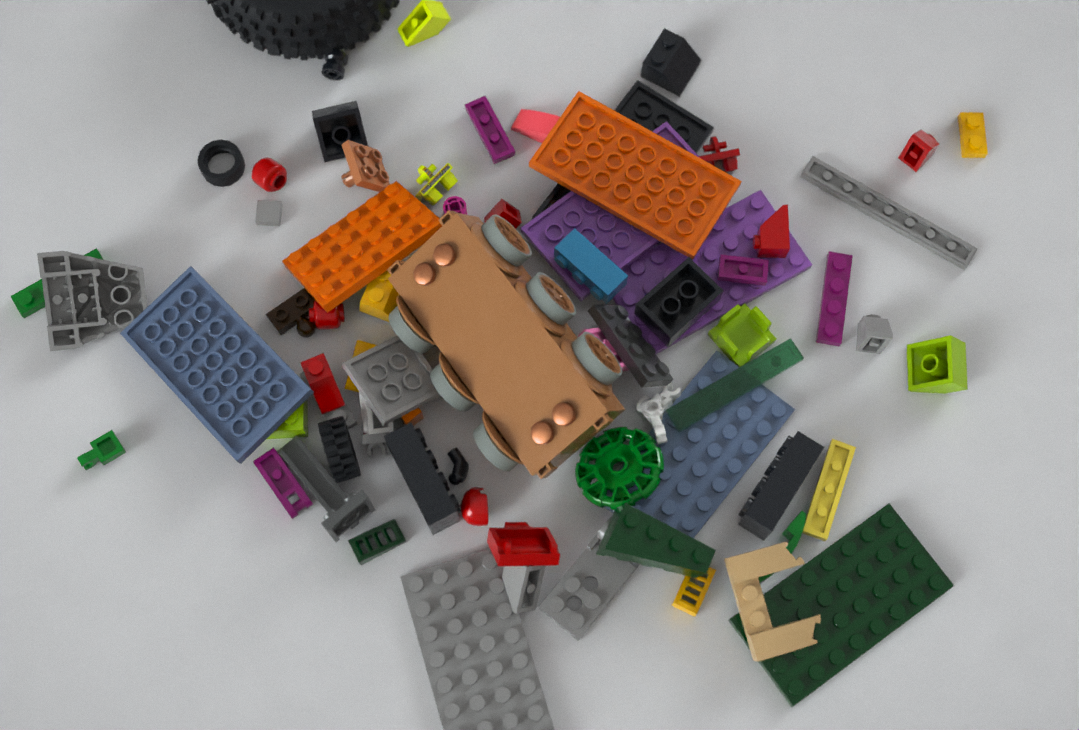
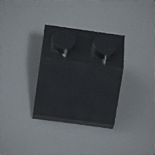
M664 28L642 63L640 77L680 97L702 60L685 38Z
M357 100L312 111V118L324 162L346 158L341 144L347 140L368 146Z

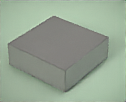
M258 200L256 224L280 226L282 202Z

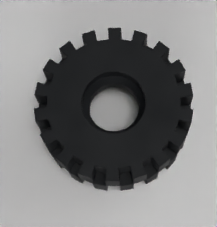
M343 416L318 423L324 452L336 484L361 476L356 453Z

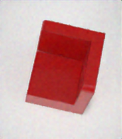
M503 199L484 218V222H486L492 215L501 216L515 229L522 223L520 210Z

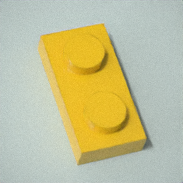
M960 112L958 124L962 158H985L988 150L983 112Z

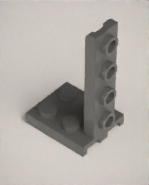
M295 436L277 451L328 512L321 524L335 542L339 541V537L348 529L356 527L359 524V520L365 515L375 511L372 502L363 490L358 493L353 492L347 496L298 436Z

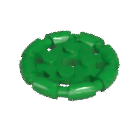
M627 426L607 429L597 438L594 436L581 450L579 454L581 458L575 467L577 485L579 488H582L583 496L598 507L604 508V506H608L611 510H615L624 503L636 506L635 503L642 498L646 500L658 487L661 481L659 478L660 473L664 472L663 453L661 448L655 445L656 440L640 429L630 430ZM626 439H630L629 445L623 444ZM608 442L610 443V444L606 445L605 447L601 448V446H603L604 444H606V443H608ZM647 450L646 453L640 454V451ZM594 459L596 460L595 466L593 464H589V462L593 461ZM617 462L625 463L621 470H613V466ZM644 468L651 469L650 473L645 474ZM597 478L598 481L591 485L592 480ZM636 484L638 489L629 494L627 489ZM608 490L613 493L612 497L606 496Z

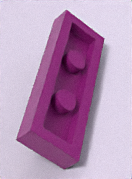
M486 96L465 104V110L494 164L515 156V150Z

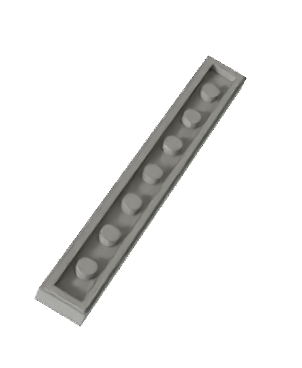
M812 156L801 173L800 177L963 270L967 268L978 249Z

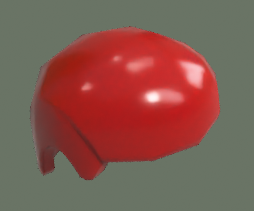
M473 487L464 493L460 504L461 514L470 525L488 526L487 495L480 493L483 490L480 487Z

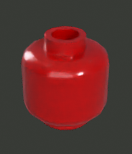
M266 157L259 160L253 166L252 180L265 191L275 192L282 189L286 184L287 172L281 164L272 158Z
M315 300L314 307L309 308L310 322H315L318 330L338 329L341 326V322H345L344 304H339L327 313Z

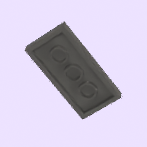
M593 305L588 310V313L641 388L667 386L674 380L669 373V368L659 360L655 354L654 347L644 339L641 329L631 322L628 318L629 313L623 306Z

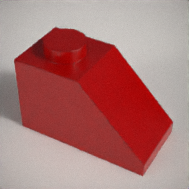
M921 129L910 137L898 159L917 172L934 154L940 143L932 135L925 133Z
M782 205L760 226L757 235H753V249H757V258H786L790 250L788 205Z
M324 353L300 362L310 388L314 391L313 395L322 415L345 406Z

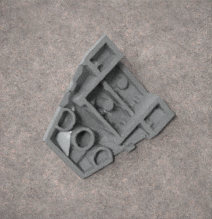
M67 251L37 253L48 322L47 331L50 351L76 349L112 331L122 329L128 326L148 307L143 268Z

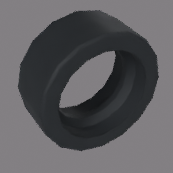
M222 139L211 141L199 152L197 159L198 167L206 181L214 186H230L237 182L244 173L245 162L241 151L237 145L230 141ZM220 153L233 155L235 163L227 172L216 174L209 170L208 163L215 155Z

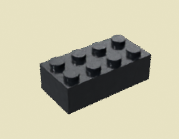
M409 423L385 435L384 438L432 534L434 535L460 521L458 514L461 513L460 505L454 493L448 494V491H450L449 484L443 472L437 473L436 470L439 468L431 449L425 450L427 444L420 428L414 429L412 423Z
M797 431L794 437L789 435L776 453L780 458L775 456L764 472L767 478L763 476L751 493L755 498L749 497L739 512L738 516L742 518L738 525L764 541L774 530L824 447Z

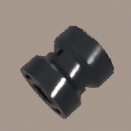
M333 49V52L330 54L326 52V63L323 65L321 73L330 80L339 81L344 78V66L347 64L348 55L341 50Z

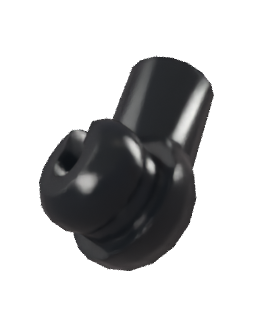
M456 447L447 454L454 464L452 473L448 476L449 482L452 485H459L460 482L463 483L469 470L468 462Z

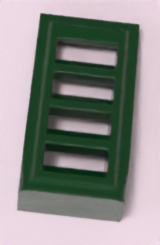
M393 519L353 537L348 542L360 565H363L405 543L406 540L396 520ZM390 528L396 537L394 541L391 540L387 532ZM378 534H383L387 544L382 545ZM372 537L378 547L374 550L369 542V539ZM363 542L368 550L366 554H363L359 546Z

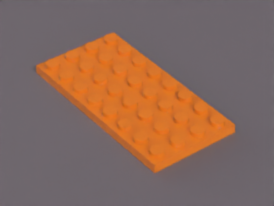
M580 91L577 92L529 161L530 168L681 254L690 257L692 260L742 182Z

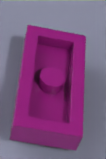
M721 254L717 280L765 286L767 283L769 260Z

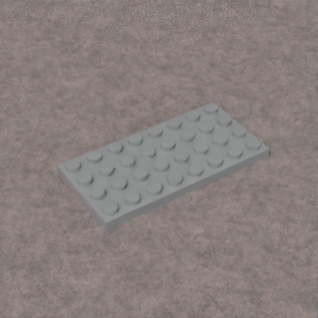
M491 549L400 576L443 730H554L520 615L513 612L502 578L504 566H498Z

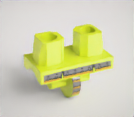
M447 163L434 176L433 172L437 169L434 164H431L428 168L421 165L417 169L420 176L416 181L420 185L425 180L428 183L415 196L419 200L424 198L434 206L443 197L434 186L439 182L449 191L458 182L450 171L453 167Z

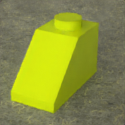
M421 0L397 30L405 45L410 47L438 35L451 18L442 2Z

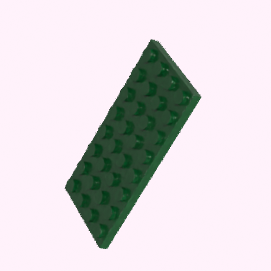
M889 503L763 594L772 627L815 615H820L821 621L820 623H815L813 639L817 640V644L758 662L790 706L793 707L951 589L954 584ZM737 613L728 621L749 648L740 613Z

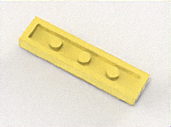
M835 439L830 441L806 515L803 534L822 541L827 540L856 447Z

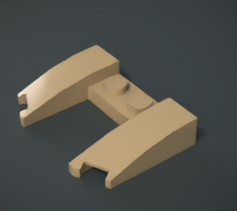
M787 542L724 558L753 661H762L817 644V640L813 639L815 623H820L821 621L820 615L772 627L758 577L805 564L801 557L795 559L786 549Z

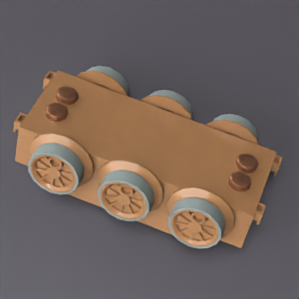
M448 210L438 220L442 227L406 262L397 260L387 269L391 274L388 280L399 293L396 299L398 306L389 313L390 325L397 336L408 347L418 353L425 354L435 345L440 349V363L431 370L430 374L432 383L444 400L459 411L467 412L475 404H480L484 409L482 413L483 422L474 429L473 436L480 451L492 464L503 471L509 472L520 463L525 465L532 476L538 475L540 479L547 478L563 462L626 410L614 395L611 384L623 374L622 368L610 349L595 335L585 331L577 338L567 324L576 315V308L572 300L548 275L539 272L532 278L522 264L531 257V249L523 236L501 216L492 215L483 224L479 217Z

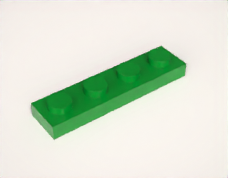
M97 248L84 255L104 260ZM42 279L10 296L23 318L45 307Z

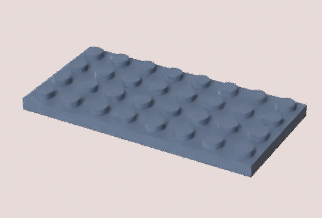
M192 266L179 276L120 333L240 464L314 393Z
M716 350L684 389L681 396L675 400L673 405L663 415V420L661 421L664 425L668 442L658 444L654 428L648 433L656 440L655 445L661 448L664 458V472L660 473L659 478L661 481L656 490L646 500L642 498L635 503L636 506L633 507L695 538L795 409ZM647 450L640 451V454L646 453ZM644 468L645 474H649L651 469ZM635 484L633 487H631V488H629V489H627V490H628L629 494H631L632 492L636 491L638 488H637V486H636V484ZM608 490L606 496L612 497L613 493ZM604 506L610 512L614 513L615 510H611L610 507Z

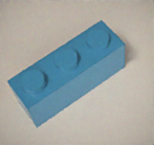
M575 228L554 247L555 262L561 268H567L579 284L582 285L584 283L590 289V293L595 299L603 300L607 304L627 285L628 275Z

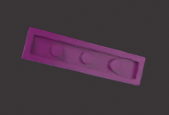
M831 251L827 254L816 335L817 343L840 346L842 344L853 255Z

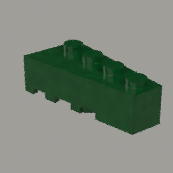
M624 503L615 509L596 554L615 557L622 561H632L643 566L657 567L665 571L696 578L707 573L716 550Z

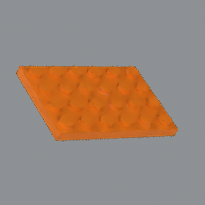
M395 181L383 191L368 199L363 205L349 212L343 219L328 227L323 233L311 239L303 247L292 252L282 262L287 270L328 313L387 271L397 260L404 259L422 246L442 225L438 221L440 219L400 183Z

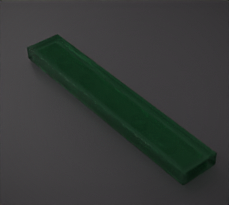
M790 338L666 410V413L678 432H681L800 363L804 357Z

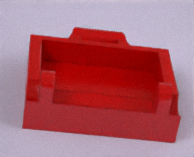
M505 522L504 528H489L487 543L498 566L559 565L561 553L558 552V545L548 527H530L527 522Z

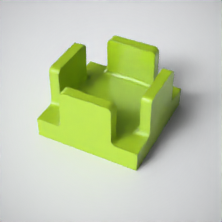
M737 304L723 315L718 324L707 334L728 359L740 368H743L777 339L769 330L772 325L770 320L757 306L751 310L746 304H743L741 307Z

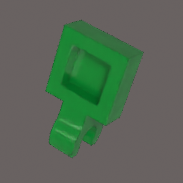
M110 430L90 442L93 449L80 455L77 459L81 466L88 470L95 466L99 460L103 465H106L126 453L113 430Z

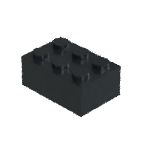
M688 257L636 303L634 314L669 347L720 301L724 290Z

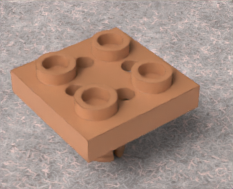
M350 140L341 144L350 171L341 176V179H345L343 183L347 187L351 188L355 184L356 186L381 192L390 185L389 175L382 163V155L377 149Z

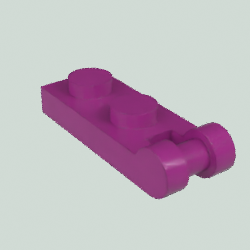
M274 447L253 461L292 519L298 516V512L306 507L308 509L314 505ZM297 494L300 499L291 504L288 499Z

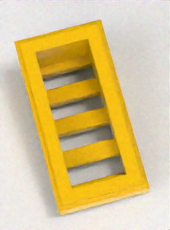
M709 567L706 573L708 574L707 578L702 576L694 578L704 583L703 587L690 582V576L685 575L672 606L695 617L716 570ZM686 586L700 592L699 596L685 590ZM682 595L695 600V605L681 599Z

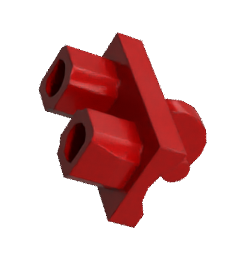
M710 137V144L704 145L703 151L704 153L711 151L712 154L699 157L715 166L714 162L722 161L723 171L730 172L738 169L737 157L740 155V150L737 148L720 152V149L727 148L726 141L718 142L717 137Z

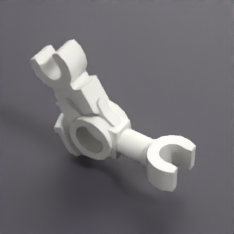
M672 383L663 386L662 393H657L651 400L650 397L644 395L636 407V411L638 413L642 412L646 420L652 423L658 444L668 442L666 431L661 421L663 420V414L673 405L672 401L678 399L682 393L681 388L670 392L673 389Z

